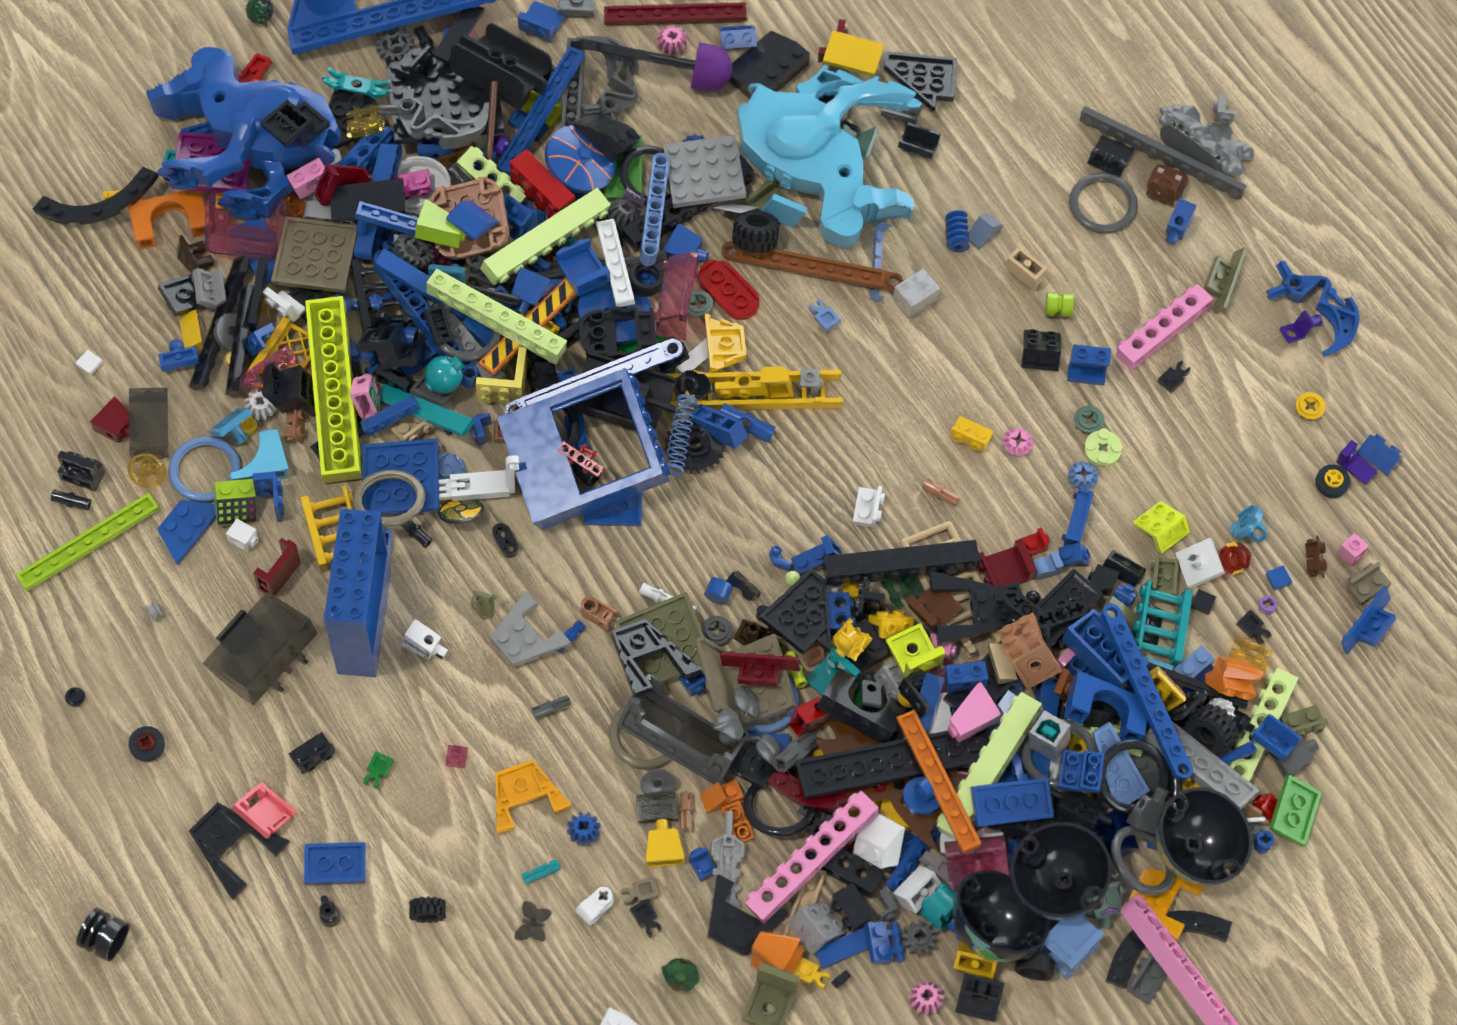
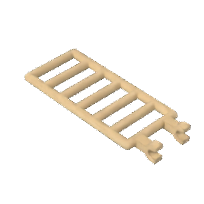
M947 521L906 537L900 541L902 548L910 547L912 543L948 530L952 539L942 543L962 540L953 523ZM977 569L955 576L964 579L973 578L974 581L983 583ZM927 574L917 576L924 591L930 587L926 578ZM962 592L952 597L957 602L969 598V592ZM971 609L956 614L945 625H952L972 617ZM999 631L990 633L993 643L1001 641ZM969 637L961 639L960 643L968 660L975 658L977 651Z

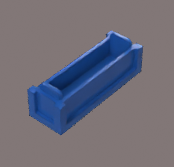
M1079 488L1078 493L1074 492L1073 498L1076 501L1067 534H1063L1061 538L1065 541L1063 546L1081 542L1094 494L1093 491Z

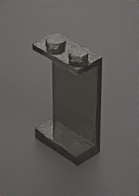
M129 388L130 458L142 460L144 458L163 459L169 457L168 388Z

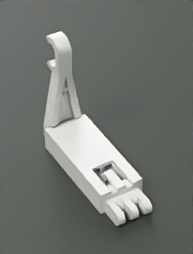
M512 455L505 458L506 470L451 474L450 479L439 480V486H442L439 487V493H442L439 494V500L452 499V501L510 497V493H515L514 471L519 470L518 456Z

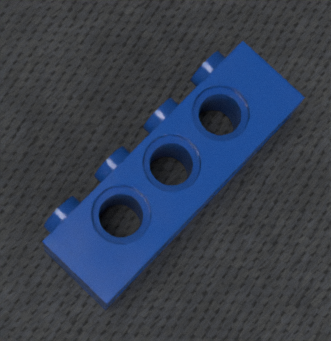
M376 122L338 165L364 167L368 173L371 172L375 167L380 145L382 143L395 144L393 130Z

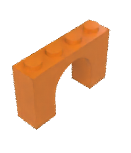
M186 190L172 192L168 195L138 200L134 205H128L139 250L157 246L153 231L154 221L160 214L170 210L182 212L188 217L193 238L211 234L201 191Z

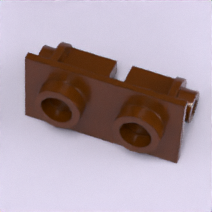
M1317 535L1316 541L1308 539L1307 543H1305L1306 557H1313V559L1306 560L1307 573L1310 577H1316L1320 573L1322 578H1325L1324 571H1327V563L1323 559V553H1326L1325 543Z

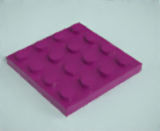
M179 132L175 159L216 156L226 149L219 148L211 134ZM245 160L243 162L244 167L241 170L223 177L210 188H206V185H198L197 189L171 187V189L224 193L229 190H247L250 164Z

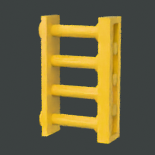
M342 486V496L316 503L310 502L308 495L300 497L321 573L328 571L327 564L333 560L334 552H323L322 547L326 546L325 544L335 542L337 533L323 537V535L319 536L318 530L323 526L338 523L340 514L319 520L318 518L314 519L313 513H316V510L346 503L347 509H352L350 504L353 503L351 491L347 492L346 486Z

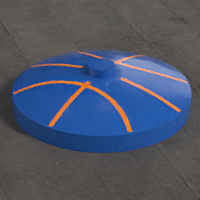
M573 125L557 130L547 142L545 148L547 168L568 190L579 194H588L596 188L601 191L613 178L616 161L611 163Z

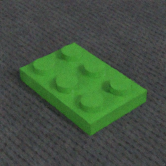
M1291 775L1285 776L1269 830L1301 847L1305 846L1322 792Z

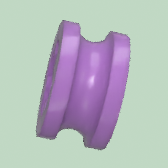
M1270 595L1263 596L1258 604V609L1262 614L1270 615L1275 611L1277 601ZM1269 602L1270 607L1266 608L1263 604Z

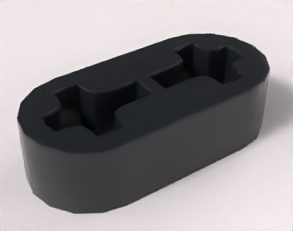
M504 523L496 524L493 527L492 534L501 553L506 558L515 557L519 549L511 530ZM498 530L504 532L505 538L498 534ZM506 543L513 547V551L506 548Z

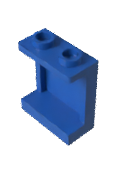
M589 238L579 240L574 245L563 247L556 252V263L576 296L610 282V270L607 266L603 267L591 248Z
M1074 344L1068 364L1067 382L1104 386L1106 370L1110 366L1111 348Z

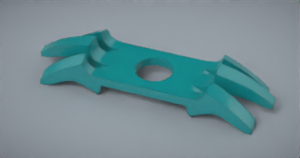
M329 67L328 73L334 78L322 76L323 83L336 91L342 89L369 95L371 98H380L391 93V89H381L389 86V80L377 81L374 78L372 80L347 75L346 72H336ZM353 82H360L362 86L355 88L351 84Z

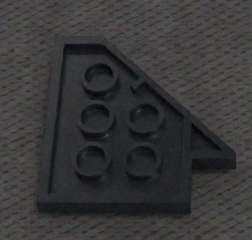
M360 83V84L355 85V86H353V87L359 88V87L362 86V84ZM334 90L328 106L338 125L341 138L339 144L334 146L333 149L341 148L361 139L376 122L389 127L385 116L380 115V108L374 98L347 90Z
M812 568L759 617L760 621L802 655L816 643L829 653L831 651L826 579Z

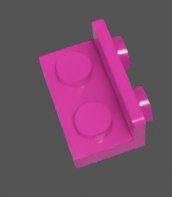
M428 168L397 175L396 179L403 178L405 200L410 199L414 195L425 196L433 191Z

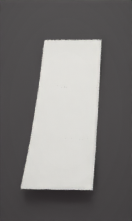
M704 339L688 353L690 357L688 360L676 367L680 372L693 370L708 358L707 339Z

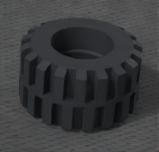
M759 210L738 213L734 218L732 242L737 248L750 253L772 251L778 243L780 222L774 215Z
M1213 704L1204 705L1186 720L1183 727L1186 733L1217 757H1221L1236 743L1235 741L1238 739L1237 734L1239 733L1238 728H1236L1237 723L1232 719L1233 716L1229 715L1227 710H1222L1218 705L1214 707Z

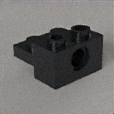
M60 450L57 456L60 462V467L57 471L60 480L96 492L105 474L102 463L88 457L84 458L78 453Z
M964 972L955 1012L995 1022L1005 981ZM972 995H978L988 999L983 1000L976 997H972Z

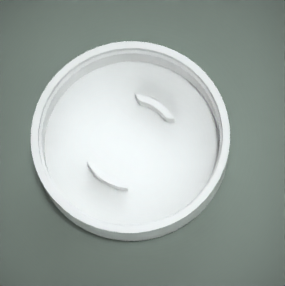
M413 156L401 160L397 175L428 168L433 191L429 192L428 195H414L410 199L405 200L406 212L420 215L424 201L431 199L432 194L437 190L436 188L442 185L444 187L452 186L450 176L441 163L424 156Z

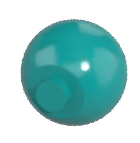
M457 355L453 358L438 356L432 359L425 369V379L427 381L425 385L430 391H436L437 393L446 394L453 392L462 382L464 363Z

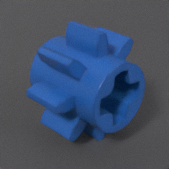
M1127 583L1125 586L1120 584L1113 596L1124 605L1130 607L1137 594L1134 593L1135 587Z

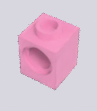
M1354 533L1341 545L1337 554L1352 567L1364 556L1369 545Z

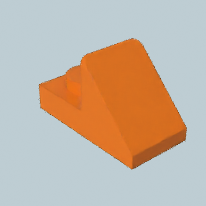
M737 780L721 786L719 782L715 783L700 795V799L707 814L719 810L720 807L738 800H744V795Z

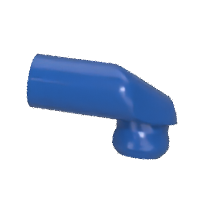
M773 546L769 551L772 564L778 568L790 571L792 562L782 558L779 546Z

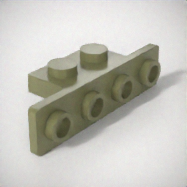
M1245 247L1233 253L1230 263L1220 256L1215 257L1204 289L1218 297L1213 312L1216 314L1225 311L1230 304L1229 299L1235 290L1236 280L1240 276V268L1246 259L1247 249Z

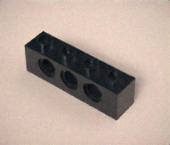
M823 838L820 841V844L823 846L831 843L829 838ZM842 847L821 868V870L827 871L826 874L845 885L853 882L860 894L869 899L872 898L884 877V873H882L879 867L875 865L870 866L865 863L863 858L848 853L845 847ZM809 852L805 857L808 860H813L817 855L814 852ZM841 861H845L849 864V866L843 868L839 866L838 863ZM859 871L864 872L866 877L859 878L856 873Z

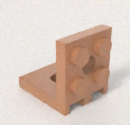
M1034 613L1025 615L1016 622L1005 625L1002 629L998 630L1005 656L1027 689L1062 672L1061 666L1043 640ZM1035 661L1040 662L1037 667L1030 666Z

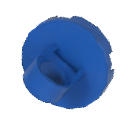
M916 777L905 785L903 803L911 813L929 816L940 808L934 797V789L925 777Z

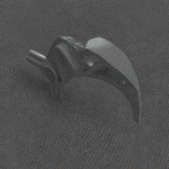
M605 36L577 37L578 43L580 39H588L628 47L613 38ZM602 53L607 63V79L609 80L607 85L617 92L605 89L595 104L581 106V114L586 116L596 113L617 121L616 115L637 101L638 96L633 88L632 75H638L639 65L637 59ZM622 65L626 67V81H622L618 74Z
M407 86V89H403V99L398 102V105H380V115H398L406 132L413 139L419 140L424 137L426 139L439 138V144L443 149H457L469 145L484 131L488 121L489 103H484L482 112L472 119L457 121L442 118L435 113L420 124L425 116L424 104L414 98V89H411L410 86ZM434 129H436V130L440 129V130L443 131L444 133L434 132L433 130H434Z

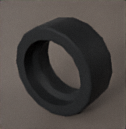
M640 261L636 262L629 272L632 291L643 297L656 295L661 290L664 281L662 268L656 263L652 266H645ZM646 272L653 275L657 281L651 285L642 284L637 281L635 275Z
M1035 953L1031 959L1017 960L1014 970L1018 975L1027 979L1047 981L1053 977L1055 961L1047 955Z

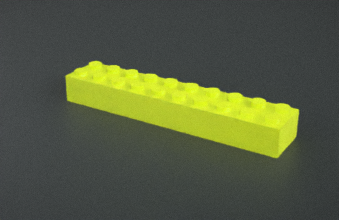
M343 296L307 300L305 303L321 476L324 483L362 479L356 407L350 397L353 374L346 304Z

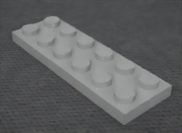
M1172 721L1192 765L1193 773L1190 777L1204 788H1210L1225 794L1240 809L1257 796L1260 791ZM1150 729L1145 733L1143 740L1154 745L1163 755L1153 731ZM1178 766V768H1179L1181 771H1183L1184 773H1186V770L1184 769V767H1182V766L1179 767V766Z

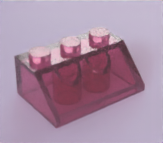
M1005 835L979 838L982 847L965 854L962 853L957 841L944 842L950 888H958L966 876L977 871L992 870L1010 875Z

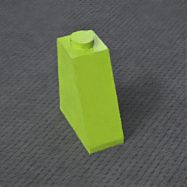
M429 200L424 201L416 224L415 238L459 248L460 242L465 241L466 234L446 220L450 213Z

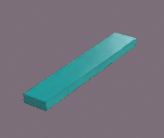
M386 384L379 390L380 404L388 407L411 395ZM414 396L420 409L410 414L412 417L462 437L467 434L474 424L473 419Z

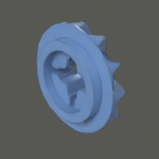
M1081 461L1074 463L1069 468L1068 479L1078 489H1090L1098 481L1099 473L1090 462ZM1082 469L1085 472V474H1088L1086 475L1085 481L1082 478V475H1079L1081 474Z

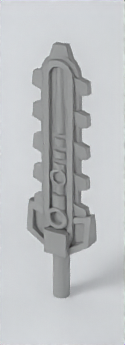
M725 811L724 834L711 842V857L713 856V860L717 861V868H713L712 875L717 876L720 874L734 882L725 901L735 907H739V900L735 899V893L740 891V885L736 884V878L740 877L741 870L736 869V865L738 862H741V859H744L745 844L735 835H732L733 812ZM716 883L712 884V890H715Z

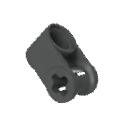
M481 255L467 257V276L487 284H492L480 269L483 261L487 258Z

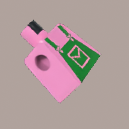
M364 374L361 377L354 378L350 397L363 421L380 412V392L372 375Z

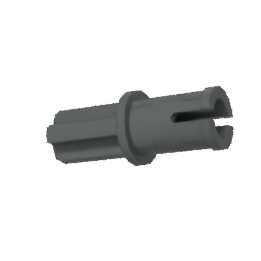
M565 695L553 701L547 700L546 703L533 707L531 710L537 720L549 714L554 715V711L571 705L569 696Z

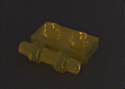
M373 104L367 108L360 109L358 107L352 111H347L348 118H354L347 121V135L349 139L384 132V117L378 114L380 113V105L376 106Z
M1236 636L1234 643L1240 645V649L1232 647L1228 658L1247 660L1265 674L1269 660L1263 659L1262 656L1264 654L1271 657L1273 649L1266 647L1263 643L1257 644L1249 641V638ZM1246 648L1256 651V656L1245 652Z

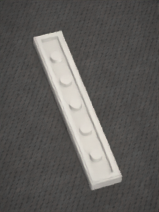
M614 219L596 222L605 263L610 270V283L616 306L633 305L635 300Z

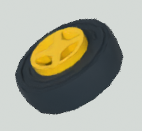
M1329 464L1318 471L1315 478L1316 487L1322 495L1329 498H1338L1347 492L1350 485V476L1343 467Z

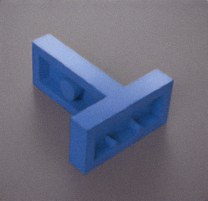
M830 536L821 537L822 544L791 558L795 571L799 573L800 577L811 568L816 570L822 567L824 556L842 554L840 546Z

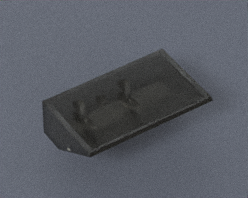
M266 592L202 664L239 697L254 706L270 687L278 692L284 691V688L280 686L281 683L277 679L284 671L288 674L292 673L293 669L289 665L295 659L304 665L309 662L305 659L306 656L302 651L318 633L310 618L269 592Z

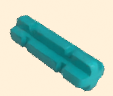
M554 859L549 861V864L545 863L531 869V872L526 871L522 873L523 882L529 884L533 882V879L538 880L549 875L550 872L559 871L560 864L558 860Z

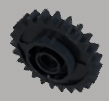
M689 420L693 423L691 427H688L692 432L687 434L690 436V439L684 440L689 443V446L683 447L688 452L682 454L686 457L685 460L681 461L685 464L682 468L684 471L689 469L690 474L693 470H696L699 474L700 469L707 472V467L714 469V463L719 464V458H723L726 446L713 437L705 428H701L695 422ZM677 421V422H679V423H681V424H684V425H691V423L686 422V421H684V422ZM676 428L683 432H690V430L685 428ZM673 429V432H672V433L674 434V433H681V432H678V431H676L675 429ZM671 431L667 432L668 437L665 438V443H667L665 444V450L669 448L668 443L670 442L669 437L672 435ZM675 435L677 437L684 439L688 438L685 435ZM674 436L671 437V440H680ZM680 441L674 442L679 445H687L686 443ZM672 442L670 443V447H675V446H677V445L673 444ZM698 443L699 446H692L691 444ZM672 448L675 451L686 452L680 448ZM671 449L668 451L669 454L676 453ZM671 455L678 459H684V457L679 455ZM676 462L677 465L683 466L682 463Z

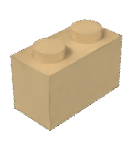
M1020 246L1007 258L1005 269L1032 290L1045 280L1048 269Z

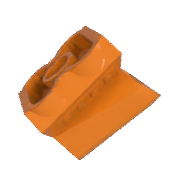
M1218 657L1213 670L1205 674V683L1224 695L1252 700L1257 695L1252 683L1260 681L1264 672L1247 660Z
M770 931L768 933L760 932L752 946L753 957L750 966L758 970L759 964L762 962L793 974L803 956L805 947L799 945L801 939L798 937L774 934Z

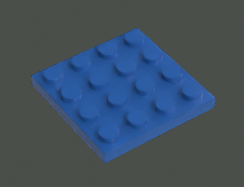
M438 438L362 444V481L366 477L384 470L407 472L416 477L425 490L426 500L420 512L440 511ZM386 479L372 484L366 489L362 497V503L366 511L381 512V515L404 514L413 507L416 501L414 488L409 483L397 479Z

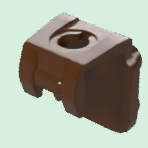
M1156 165L1147 182L1146 195L1173 206L1181 198L1189 178L1185 173L1166 165Z

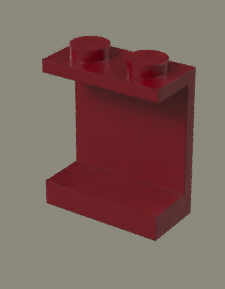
M326 164L314 196L321 206H328L336 186L371 182L372 177L364 167Z
M1023 539L1016 540L1012 548L986 557L983 552L979 553L980 563L978 569L980 572H983L985 576L984 583L1002 587L1018 582L1020 585L1034 580L1037 570Z

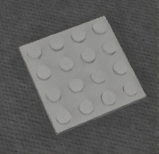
M736 135L663 145L664 154L669 157L668 179L673 208L746 198Z

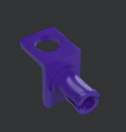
M1305 310L1294 323L1282 326L1279 330L1286 341L1292 343L1304 339L1312 328L1321 326L1323 319L1319 314L1310 317ZM1287 330H1292L1295 333V337L1289 336Z

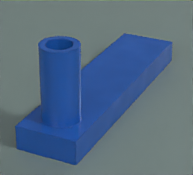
M361 201L355 215V219L358 220L356 227L358 234H366L369 223L415 236L417 217Z

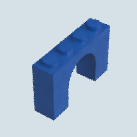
M1078 671L1070 684L1064 717L1082 724L1090 714L1092 702L1102 701L1111 705L1121 718L1119 732L1121 741L1128 739L1142 740L1145 736L1147 718L1136 694Z

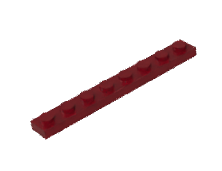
M746 2L604 6V25L747 21Z

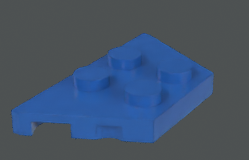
M180 500L157 528L177 565H179L216 519L214 504Z

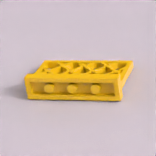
M283 317L271 334V337L265 343L266 347L259 352L245 373L244 382L262 389L263 383L259 382L258 378L262 375L264 363L278 359L280 365L278 369L280 371L297 365H301L305 369L311 361L310 354L307 357L310 349H305L303 342L309 340L308 332L291 323L289 318ZM291 329L298 333V339L289 340L288 333ZM301 342L303 350L292 352L290 344ZM288 345L290 353L279 355L278 348ZM304 354V363L296 364L294 356ZM291 357L293 365L283 367L281 359Z

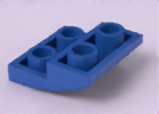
M1063 749L1057 789L1076 792H1099L1104 754L1084 750L1081 753Z

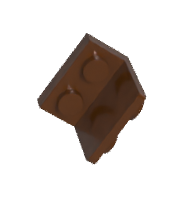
M930 587L917 599L912 594L906 599L908 608L934 634L936 633L935 628L937 625H945L962 610V606L948 592H931Z

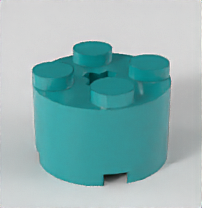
M943 882L936 887L935 893L931 897L927 896L922 901L921 906H923V909L920 912L921 916L939 932L942 929L946 930L948 924L953 920V901L956 894L951 887Z

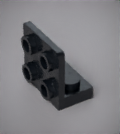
M1024 330L1021 368L1058 371L1061 356V334L1054 331Z

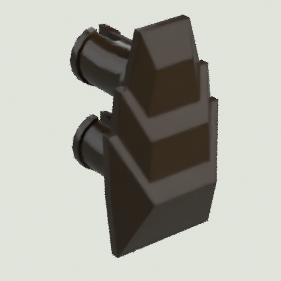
M182 235L179 236L177 258L192 274L197 268L202 269L214 266L212 255L209 254L201 258H195L194 254L205 252L206 246L203 241L188 244Z
M743 619L733 639L745 646L769 635L777 634L774 631H768L767 628L756 622Z

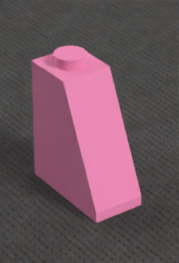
M981 682L977 683L949 721L948 732L952 738H956L958 743L1000 721L1001 713Z

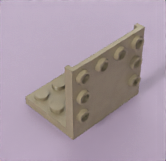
M775 634L732 651L735 653L782 656L778 638ZM703 636L696 639V651L702 661L701 670L706 676L707 682L705 685L711 695L712 700L710 704L714 712L719 714L725 708H731L740 718L744 712L739 710L734 702V692L740 686L748 687L756 695L760 705V710L756 717H751L748 714L741 722L743 728L796 707L786 670H780L777 687L738 684L737 679L740 667L722 666L720 653L727 651Z

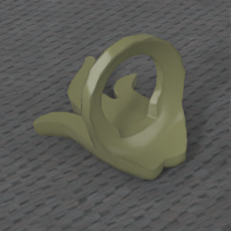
M473 590L474 596L471 599V607L481 619L492 618L495 611L494 600L498 597V593L490 595Z

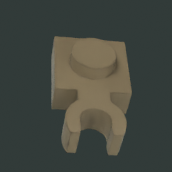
M652 877L634 882L633 889L623 888L620 890L621 895H630L628 899L624 900V905L631 904L634 899H638L640 903L646 899L649 901L658 898V892Z

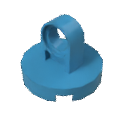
M1250 505L1244 508L1237 515L1239 519L1236 524L1232 522L1230 526V533L1237 539L1248 536L1255 542H1262L1267 537V527L1261 522L1263 510L1257 505L1255 507ZM1260 529L1264 533L1262 535H1255L1253 531Z

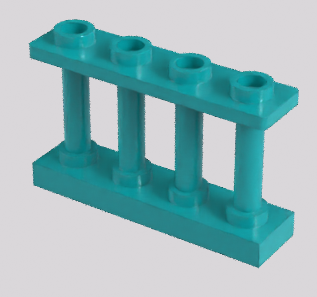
M1147 580L1139 589L1141 600L1136 607L1138 619L1135 620L1133 631H1135L1134 638L1140 644L1138 646L1139 651L1145 650L1167 656L1170 659L1169 664L1175 668L1183 659L1193 591L1185 589L1181 595L1175 596L1152 590V581ZM1149 597L1175 603L1178 606L1177 612L1174 614L1148 607ZM1151 615L1173 621L1175 628L1169 631L1146 625V616ZM1144 632L1169 638L1172 641V647L1168 649L1142 642Z

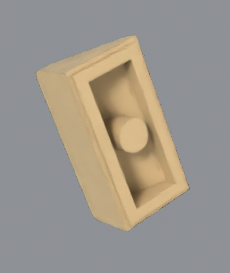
M998 643L989 644L988 652L998 684L1017 681L1016 672L1005 656L1003 645Z

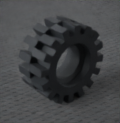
M430 896L411 899L409 901V919L415 922L422 921V923L443 921V919H446V900H442V898L437 899V897L430 898Z

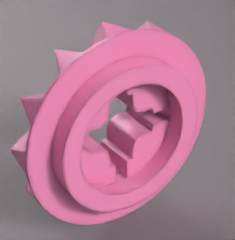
M1021 427L1018 429L1012 428L1004 435L1003 446L1010 454L1022 456L1032 449L1033 436L1029 434L1028 430L1025 431ZM1018 436H1020V440L1023 442H1020L1018 447H1016L1017 444L1015 440Z

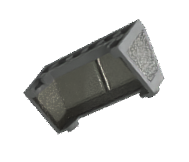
M648 674L646 678L652 685V691L635 698L632 695L616 726L710 783L715 784L719 782L721 784L745 742L738 744L736 741L729 746H725L720 741V731L713 729L714 724L663 694L662 683L654 676ZM743 730L742 738L749 737L750 734Z

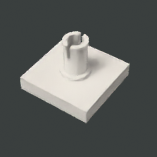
M1211 538L1175 553L1187 587L1190 589L1225 574Z

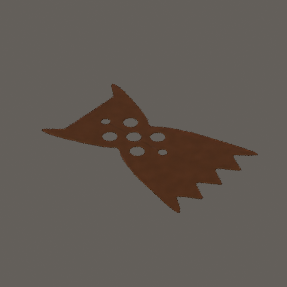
M841 721L827 722L836 739L816 740L824 755L881 744ZM946 771L954 790H956L963 779L966 780L968 777L965 774ZM799 778L794 779L795 782L800 783ZM913 778L904 780L905 784H907ZM893 782L887 783L886 789L882 793L876 792L873 786L842 792L847 797H850L854 793L858 794L862 791L870 800H890L895 811L912 831L929 847L936 850L930 832L942 813L940 808L929 816L911 813L900 803L904 789L898 790L894 788Z

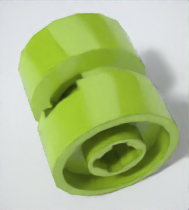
M1047 292L1045 316L1056 317L1057 314H1060L1061 317L1072 318L1074 294L1063 293L1059 296L1056 292Z

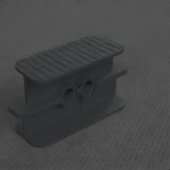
M488 24L485 35L480 39L475 40L464 34L460 37V44H454L451 47L450 68L452 72L490 93L491 81L498 82L497 98L513 107L519 108L522 106L524 96L531 90L539 94L545 92L546 82L550 79L552 59L550 55L497 24Z
M588 351L585 354L587 357L581 374L617 359ZM648 369L635 374L634 377L636 376L639 382L650 387L645 398L646 405H643V407L649 412L652 422L649 424L656 431L662 410L675 413L676 407L670 404L675 386L678 383L670 375ZM607 392L573 405L574 409L579 413H583V415L585 414L589 417L636 430L633 420L600 409Z

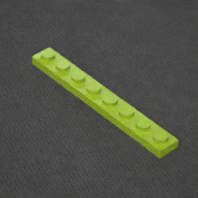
M148 492L15 575L26 592L159 511V506Z

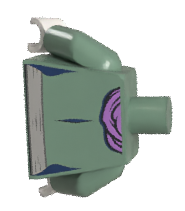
M1116 868L1112 869L1110 885L1103 898L1102 907L1085 914L1090 918L1099 919L1101 928L1112 926L1111 915L1121 912V905L1126 894L1120 878H1117L1119 873L1116 871ZM1098 896L1091 898L1090 901L1097 900Z

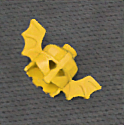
M849 618L831 639V645L837 647L835 652L842 658L847 656L856 661L857 657L873 639L868 633H862L859 627H853V621Z

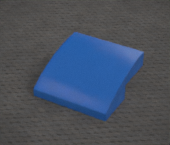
M506 193L504 203L507 220L514 226V230L509 235L515 241L526 233L534 213Z

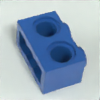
M849 592L827 593L830 636H834L843 627V625H838L837 621L846 622L850 618L853 621L852 625H855V617H851V610H854V601L850 599ZM842 603L844 606L837 607L835 604Z

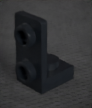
M922 669L903 678L898 687L901 695L906 698L912 709L921 718L925 717L930 708L929 704L917 691L923 685L922 681L926 676Z

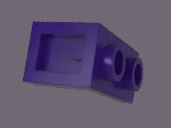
M1351 440L1340 452L1336 463L1366 485L1376 475L1377 470L1357 455L1355 449L1358 444Z

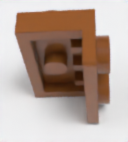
M1061 667L1062 672L1054 675L1058 679L1054 693L1066 704L1070 684L1075 676L1071 675L1069 670Z

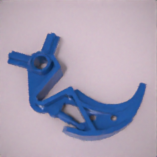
M1280 261L1279 264H1276V268L1283 280L1281 285L1266 290L1267 298L1273 300L1285 295L1288 300L1299 304L1317 287H1322L1323 291L1316 310L1327 318L1335 333L1333 345L1327 350L1322 351L1323 357L1329 356L1349 345L1354 339L1359 325V311L1353 298L1348 297L1343 301L1337 295L1336 289L1332 288L1331 281L1325 276L1296 275L1291 272L1286 261ZM1328 299H1333L1343 308L1328 303Z

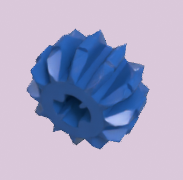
M580 811L579 817L573 815L572 821L567 823L569 827L567 834L571 835L570 840L572 842L577 840V845L579 846L582 841L585 842L586 846L589 845V840L595 843V836H600L598 829L601 828V824L597 822L596 816L590 818V812L583 816V813Z

